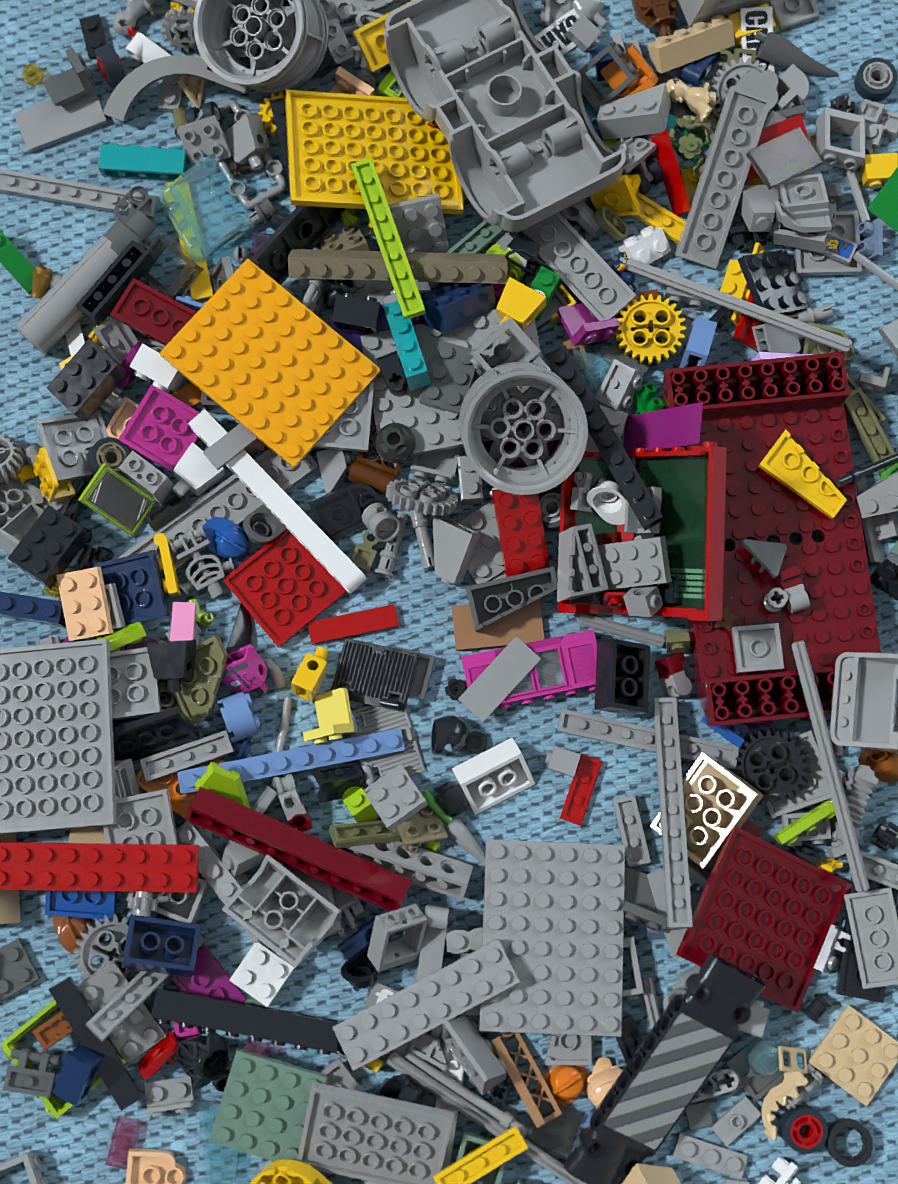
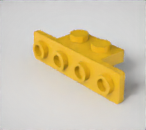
M756 242L752 254L767 252L761 243ZM730 260L720 291L747 301L750 289L738 260ZM733 311L731 321L737 326L741 313Z

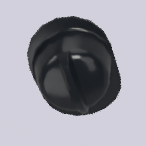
M368 950L351 963L346 961L341 967L342 977L352 985L356 992L360 989L371 987L378 979V971L367 956Z

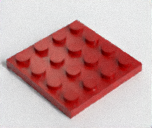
M288 529L268 542L222 579L278 648L347 593L344 587Z

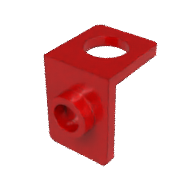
M620 588L621 592L603 591V605L610 607L626 605L623 598L626 594L625 588Z

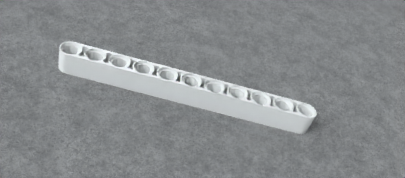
M205 409L188 423L189 427L208 447L227 434L226 430ZM245 450L226 464L245 486L267 508L271 509L274 516L282 524L286 525V528L347 592L351 594L367 579L361 570Z

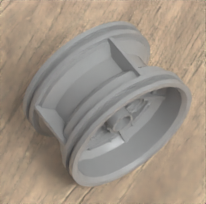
M198 0L193 22L197 48L208 67L227 81L247 86L252 90L265 94H279V92L283 94L286 93V90H295L305 84L316 73L327 49L328 24L320 1L288 0L291 6L284 7V0H252V2L249 0ZM267 3L266 10L262 12L263 4ZM248 12V18L244 21V15ZM283 16L282 23L278 25L279 17ZM233 19L238 25V27L234 28L230 34L231 22ZM245 34V41L241 43V37ZM280 38V44L275 48V41ZM261 47V54L257 57V49ZM249 57L251 69L243 65L240 59Z
M511 362L490 369L472 384L464 397L460 409L459 431L469 462L482 479L504 492L530 495L552 489L573 473L585 452L588 424L579 398L558 375L538 364ZM516 386H531L524 394H521ZM553 398L557 402L561 414L549 412ZM493 399L495 409L485 410L488 403ZM509 402H516L518 404L517 410L513 413L506 411V406ZM533 403L540 404V411L536 414L529 412V407ZM497 421L505 423L504 430L500 432L495 431L493 426ZM526 423L524 425V430L521 431L519 428H517L518 424ZM543 423L550 424V430L546 434L539 432V427ZM481 436L493 439L489 451L485 449ZM560 439L557 447L549 455L546 443ZM508 441H513L515 448L513 451L507 452L504 450V444ZM535 442L538 444L537 450L532 453L527 452V445ZM517 457H521L527 466L513 467L509 465Z

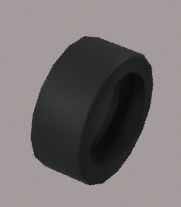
M850 1118L839 1119L828 1128L825 1147L829 1155L839 1164L846 1167H858L871 1157L873 1139L869 1130L858 1121ZM845 1128L856 1130L862 1137V1149L853 1157L841 1155L835 1146L837 1134Z

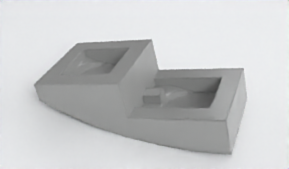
M864 99L857 115L865 116L866 123L884 125V133L896 138L898 135V113L885 110L884 104Z

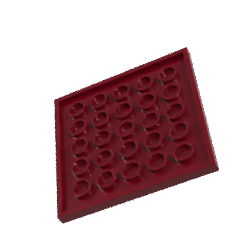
M734 826L726 837L693 913V927L687 928L676 955L702 967L709 955L714 953L763 981L766 987L760 994L761 996L798 1013L816 968L814 966L831 924L835 925L845 901L844 894H848L851 884Z

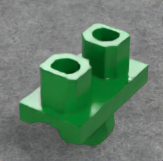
M644 384L641 390L635 391L633 395V400L637 406L635 415L663 410L665 404L660 398H655L657 388L654 384Z

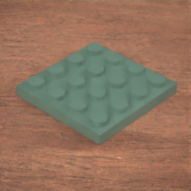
M237 1048L209 1142L271 1161L282 1159L297 1161L312 1083L325 1084L328 1075Z

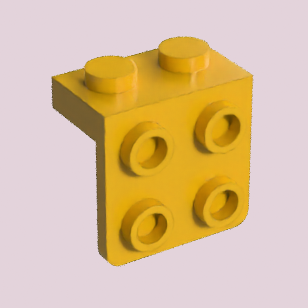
M41 447L38 455H36L33 470L36 477L39 476L41 480L40 490L42 495L47 497L48 503L75 496L71 481L58 483L45 447Z

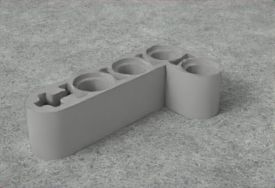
M426 905L425 917L428 920L420 950L416 982L442 969L449 908Z

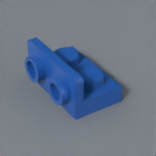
M705 714L700 720L739 748L750 730L744 724L709 726L706 722Z

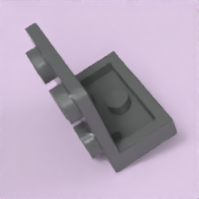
M73 47L65 51L73 68L48 78L43 82L55 106L67 104L69 101L85 96L94 90L89 78H92L91 72L85 64L82 55H77Z

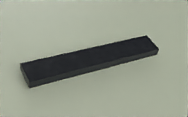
M71 975L50 987L51 995L81 1045L103 1058L98 1073L120 1110L122 1111L142 1099L141 1092L108 1037L101 1042L86 1026V1023L94 1014Z

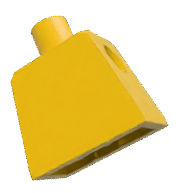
M509 277L496 308L497 316L502 319L500 324L507 318H512L522 330H525L545 308L546 297Z
M318 646L313 655L310 653L305 655L291 681L292 694L313 703L328 671V662L326 661L329 654L328 650Z

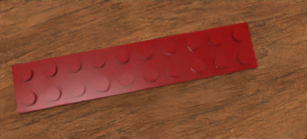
M0 842V890L198 892L199 844Z

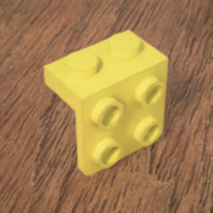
M346 688L335 689L315 696L319 728L304 732V742L314 741V745L328 742L327 739L329 741L342 739V735L354 732Z

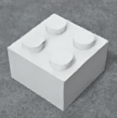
M143 343L129 366L135 369L133 374L149 383L151 380H154L152 385L167 393L170 390L174 392L179 390L185 379V376L164 360L157 351Z
M263 942L254 943L230 978V981L268 1007L272 1004L295 968Z

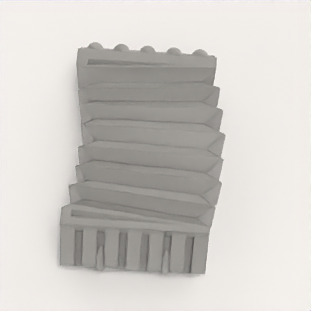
M858 765L852 768L846 774L849 781H845L846 787L843 788L856 838H858L860 833L857 829L858 826H861L859 821L863 819L861 814L866 813L863 808L868 806L866 800L871 799L868 794L873 793L871 788L875 787L879 781L875 776V772L866 765ZM835 815V818L830 820L833 824L830 825L831 840L842 841Z

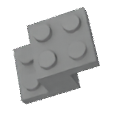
M399 764L364 789L365 795L389 831L428 805L426 799L402 764Z

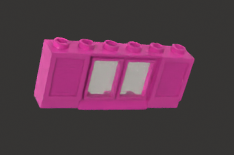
M594 629L524 643L541 660L499 704V709L512 707V702L521 701V705L532 703L534 698L543 696V700L556 698V693L565 692V696L578 693V688L587 687V691L595 690L597 642ZM504 648L461 656L467 689Z

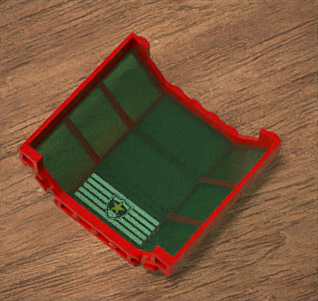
M703 442L702 446H690V451H685V447H671V451H666V448L654 447L652 452H648V448H634V452H627L645 486L662 488L660 512L665 520L660 524L659 534H654V536H665L671 579L679 580V602L663 603V607L653 616L687 617L688 620L722 621L727 448L717 447V442ZM585 451L576 469L561 483L560 532L574 526L592 524L597 545L618 543L617 526L619 525H612L603 520L593 507L592 512L570 509L573 487H577V484L574 482L575 472L583 473V478L584 472L592 473L591 490L595 488L601 478H604L606 481L616 482L601 453ZM626 587L625 592H628L632 587ZM620 588L609 589L607 592H621ZM603 592L592 595V602L569 604V600L558 602V613L628 614L626 605L619 607L603 605Z

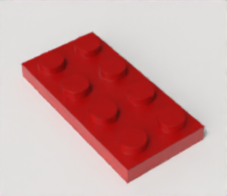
M499 489L491 490L505 577L549 568L538 493L519 495Z

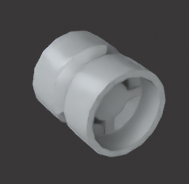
M376 502L366 507L363 511L362 522L380 542L391 541L399 534L401 529L400 522L384 504Z

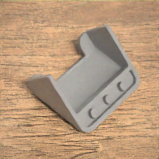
M845 652L838 656L835 665L830 738L835 744L898 752V732H894L898 689V654Z

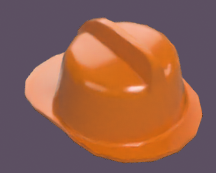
M556 1065L542 1075L559 1108L574 1101L587 1088L588 1073L583 1065ZM538 1080L536 1095L540 1096L542 1085ZM544 1090L542 1097L548 1098ZM541 1099V1103L545 1107L554 1109L551 1102Z

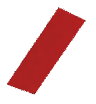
M665 130L650 138L657 147L655 155L658 164L663 170V182L672 212L675 215L690 211L691 208L668 130Z

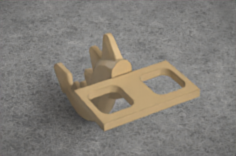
M778 1046L780 1071H785L784 1080L766 1094L762 1105L764 1133L771 1140H777V1126L771 1123L776 1117L771 1112H778L780 1110L778 1102L782 1106H786L788 1096L798 1099L797 1087L808 1084V1080L803 1075L808 1074L805 1049ZM783 1051L788 1053L789 1067L784 1066ZM797 1053L802 1055L803 1069L798 1068Z

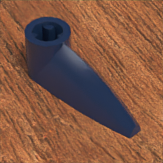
M719 52L683 65L679 72V79L699 87L721 57Z

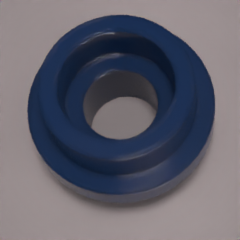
M249 738L238 742L235 752L239 753L237 758L248 757L253 744L252 741L248 740Z

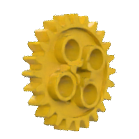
M652 294L649 295L648 300H645L644 296L641 295L640 302L634 299L632 301L633 306L628 304L625 308L626 311H620L619 315L622 318H617L620 326L615 331L620 334L616 336V341H622L619 344L620 349L626 347L625 356L632 353V361L639 357L640 364L645 359H648L649 365H651L652 359H655L660 364L661 357L668 361V353L675 356V348L681 349L682 344L679 341H684L685 335L681 333L686 332V327L681 325L685 323V318H679L682 314L681 310L675 312L676 303L671 306L668 305L669 298L662 302L661 295L656 300H653ZM643 316L645 321L641 323L636 322L634 317ZM664 316L667 321L663 323L658 322L656 317ZM648 327H652L653 332L650 333ZM638 336L643 337L645 342L638 344L634 341V338ZM662 336L666 338L667 342L660 344L656 341V338Z

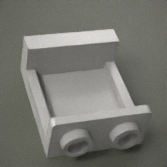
M462 447L414 456L413 464L410 466L411 474H414L415 478L426 480L427 477L435 479L436 483L447 485L448 482L453 483L458 466L457 457H460Z

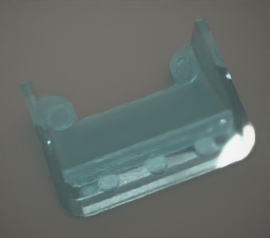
M215 154L201 159L166 186L160 193V201L190 257L196 262L207 261L253 240L254 225L250 218L241 213L229 217L208 178L215 174L219 168V162Z

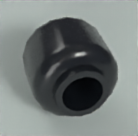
M449 781L436 790L435 800L445 814L450 815L453 813L454 816H458L466 810L465 805L468 803V799L459 783Z

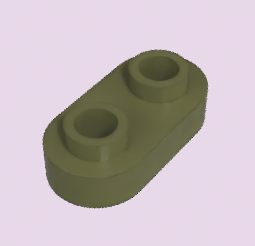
M605 205L596 210L595 221L597 225L606 231L615 241H620L628 236V228L625 221L609 206Z

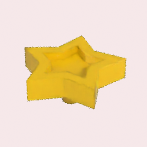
M29 464L21 467V473H15V479H19L23 484L27 479L36 478L35 473L32 471L33 466Z
M834 858L819 859L817 867L827 870L831 874L835 869L842 868L843 862L836 861Z

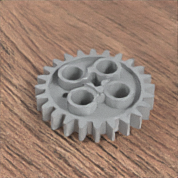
M742 57L739 58L737 64L734 59L730 61L729 66L725 63L722 66V70L719 69L716 72L717 77L712 79L715 85H711L709 88L710 91L716 93L715 107H718L717 112L721 114L725 103L722 98L729 90L726 87V83L734 86L739 81L736 76L741 78L745 73L752 70L762 73L767 65L765 64L761 68L758 67L759 60L751 64L750 57L746 63H744Z
M401 478V480L394 479V482L390 481V484L387 485L386 498H388V501H392L393 505H399L398 508H407L406 511L413 510L416 514L419 512L424 515L432 514L436 516V513L444 515V513L450 514V512L455 511L458 503V496L455 495V492H451L450 488H444V485L438 486L436 482L429 483L428 480L422 481L411 478L406 480Z
M105 914L103 922H100L96 917L95 926L87 923L89 931H80L83 939L75 940L76 944L80 947L74 948L73 951L79 955L74 958V962L81 963L76 968L78 972L84 971L81 975L83 980L113 960L122 962L124 948L121 947V944L126 940L129 926L126 915H123L121 920H118L117 915L114 914L112 920H109ZM104 933L111 934V938L107 942L99 941V937ZM93 945H97V946H99V947L102 948V949H98V948H95V949H94V948H92V946H93ZM115 948L117 953H112L109 956L107 951H112ZM100 955L103 957V960L99 964L91 963L92 957ZM122 969L128 979H133L136 976V972H141V970Z

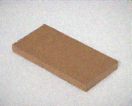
M540 599L475 632L469 604L452 606L456 651L504 647L515 636L523 643L544 640Z

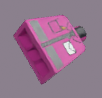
M249 644L228 653L221 681L237 693L253 690L259 696L267 690V685L264 682L268 668L254 647Z

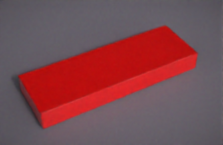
M581 754L559 819L579 826L582 825L603 761Z

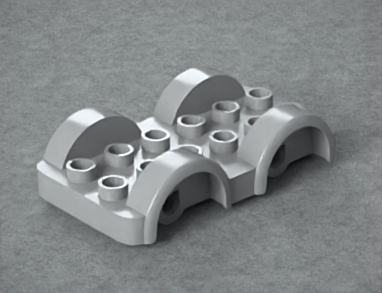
M414 0L395 9L387 16L384 41L388 60L396 81L414 111L425 121L432 122L435 120L449 143L450 156L458 180L472 206L487 223L494 226L500 225L505 231L509 232L522 231L612 185L621 177L626 160V144H621L619 150L614 152L601 141L587 116L583 104L580 73L575 70L572 71L558 49V40L553 41L552 47L545 49L538 43L525 22L518 0Z

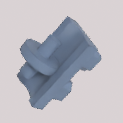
M883 220L864 221L857 225V233L863 236V240L857 245V251L869 260L882 257L883 249L890 246V240L884 238Z

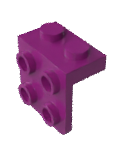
M583 303L559 307L557 310V314L574 346L608 340L615 335L614 332L620 326L617 318L599 321Z

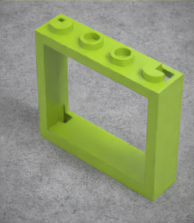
M55 1000L1 1043V1046L4 1048L3 1051L6 1053L5 1057L10 1061L13 1060L16 1066H18L19 1059L11 1058L12 1049L21 1050L16 1042L59 1008ZM108 1037L123 1064L127 1063ZM30 1061L27 1062L26 1068L36 1069ZM100 1075L95 1078L90 1092L104 1082ZM53 1093L50 1098L36 1096L45 1103L44 1108L46 1112L49 1111L56 1119L74 1107L68 1102L62 1105Z

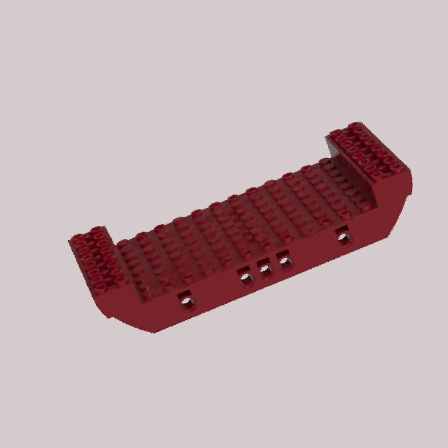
M844 352L666 369L664 372L663 402L665 406L663 409L703 402L699 443L678 447H685V451H690V446H702L703 442H717V447L727 448L724 541H731L734 544V550L731 552L724 550L722 610L727 606L730 614L738 617L731 623V628L779 623L784 669L737 674L732 631L728 632L722 627L713 629L715 621L688 620L696 687L706 716V722L709 726L810 716L791 646L794 642H805L824 715L832 714L835 665L838 656L845 652L881 653L856 483H848L841 487L835 485V479L846 475L848 471L854 469L844 401L850 395ZM785 430L791 434L790 437L796 444L803 448L804 453L809 459L816 463L821 473L847 499L833 519L826 516L758 467ZM706 460L668 461L669 474L706 473ZM820 532L823 535V541L820 543L815 542L812 539V533ZM791 534L800 536L801 543L799 545H794L790 542L789 536ZM769 536H774L778 539L779 543L787 546L780 571L798 566L804 590L809 598V608L790 613L786 604L778 612H770L764 607V597L771 589L778 588L775 578L767 570L762 573L759 572L761 568L759 562L751 563L754 556L742 545L744 539L751 538L756 541L767 542ZM678 542L679 554H704V542ZM680 560L681 568L704 569V561ZM682 572V575H704V573ZM683 579V581L703 582V579ZM683 585L688 588H703V586ZM684 591V594H703V592ZM774 596L771 598V600L776 601L777 604L780 602V600L775 599ZM685 598L686 604L703 605V598Z

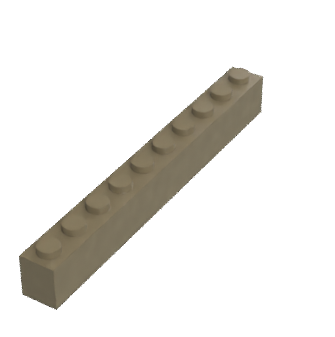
M292 249L288 256L289 278L391 281L381 251ZM405 252L414 279H417L418 282L506 284L508 281L509 261L505 259V254Z

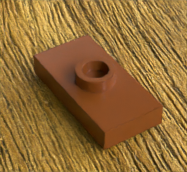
M60 1011L32 1032L46 1051L74 1031L62 1011Z

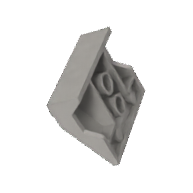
M9 478L8 483L5 481L0 482V548L11 554L48 505L59 512L64 508V505L58 501L48 503L47 497L42 495L41 490L28 481L22 484L19 479Z
M268 854L264 858L260 869L250 881L241 886L222 908L223 912L294 968L319 945L342 918L341 911Z

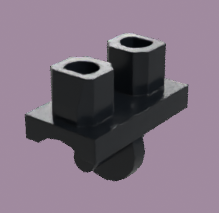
M742 216L741 221L735 222V227H730L727 240L728 243L733 244L735 251L746 249V240L753 239L754 246L756 242L761 243L762 246H765L767 243V232H749Z

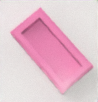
M173 602L170 641L194 640L196 603Z

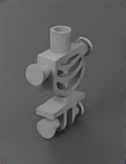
M199 525L198 529L192 532L191 530L187 531L189 536L183 538L182 535H179V539L168 542L174 553L181 547L185 548V551L176 555L177 560L188 554H191L193 558L186 568V576L189 580L184 584H179L185 594L188 595V591L194 587L197 590L206 587L211 597L214 598L224 592L218 582L219 579L225 576L224 571L230 569L234 571L235 568L231 558H229V561L221 563L219 557L215 554L201 555L200 551H198L199 548L209 544L210 541L209 539L200 543L196 541V539L202 536L204 538L207 537L202 526ZM192 540L194 546L189 548L186 542ZM212 558L216 562L205 563L204 559ZM196 563L198 568L191 576L190 569ZM209 567H219V570L210 571ZM201 572L202 576L195 581L194 578Z

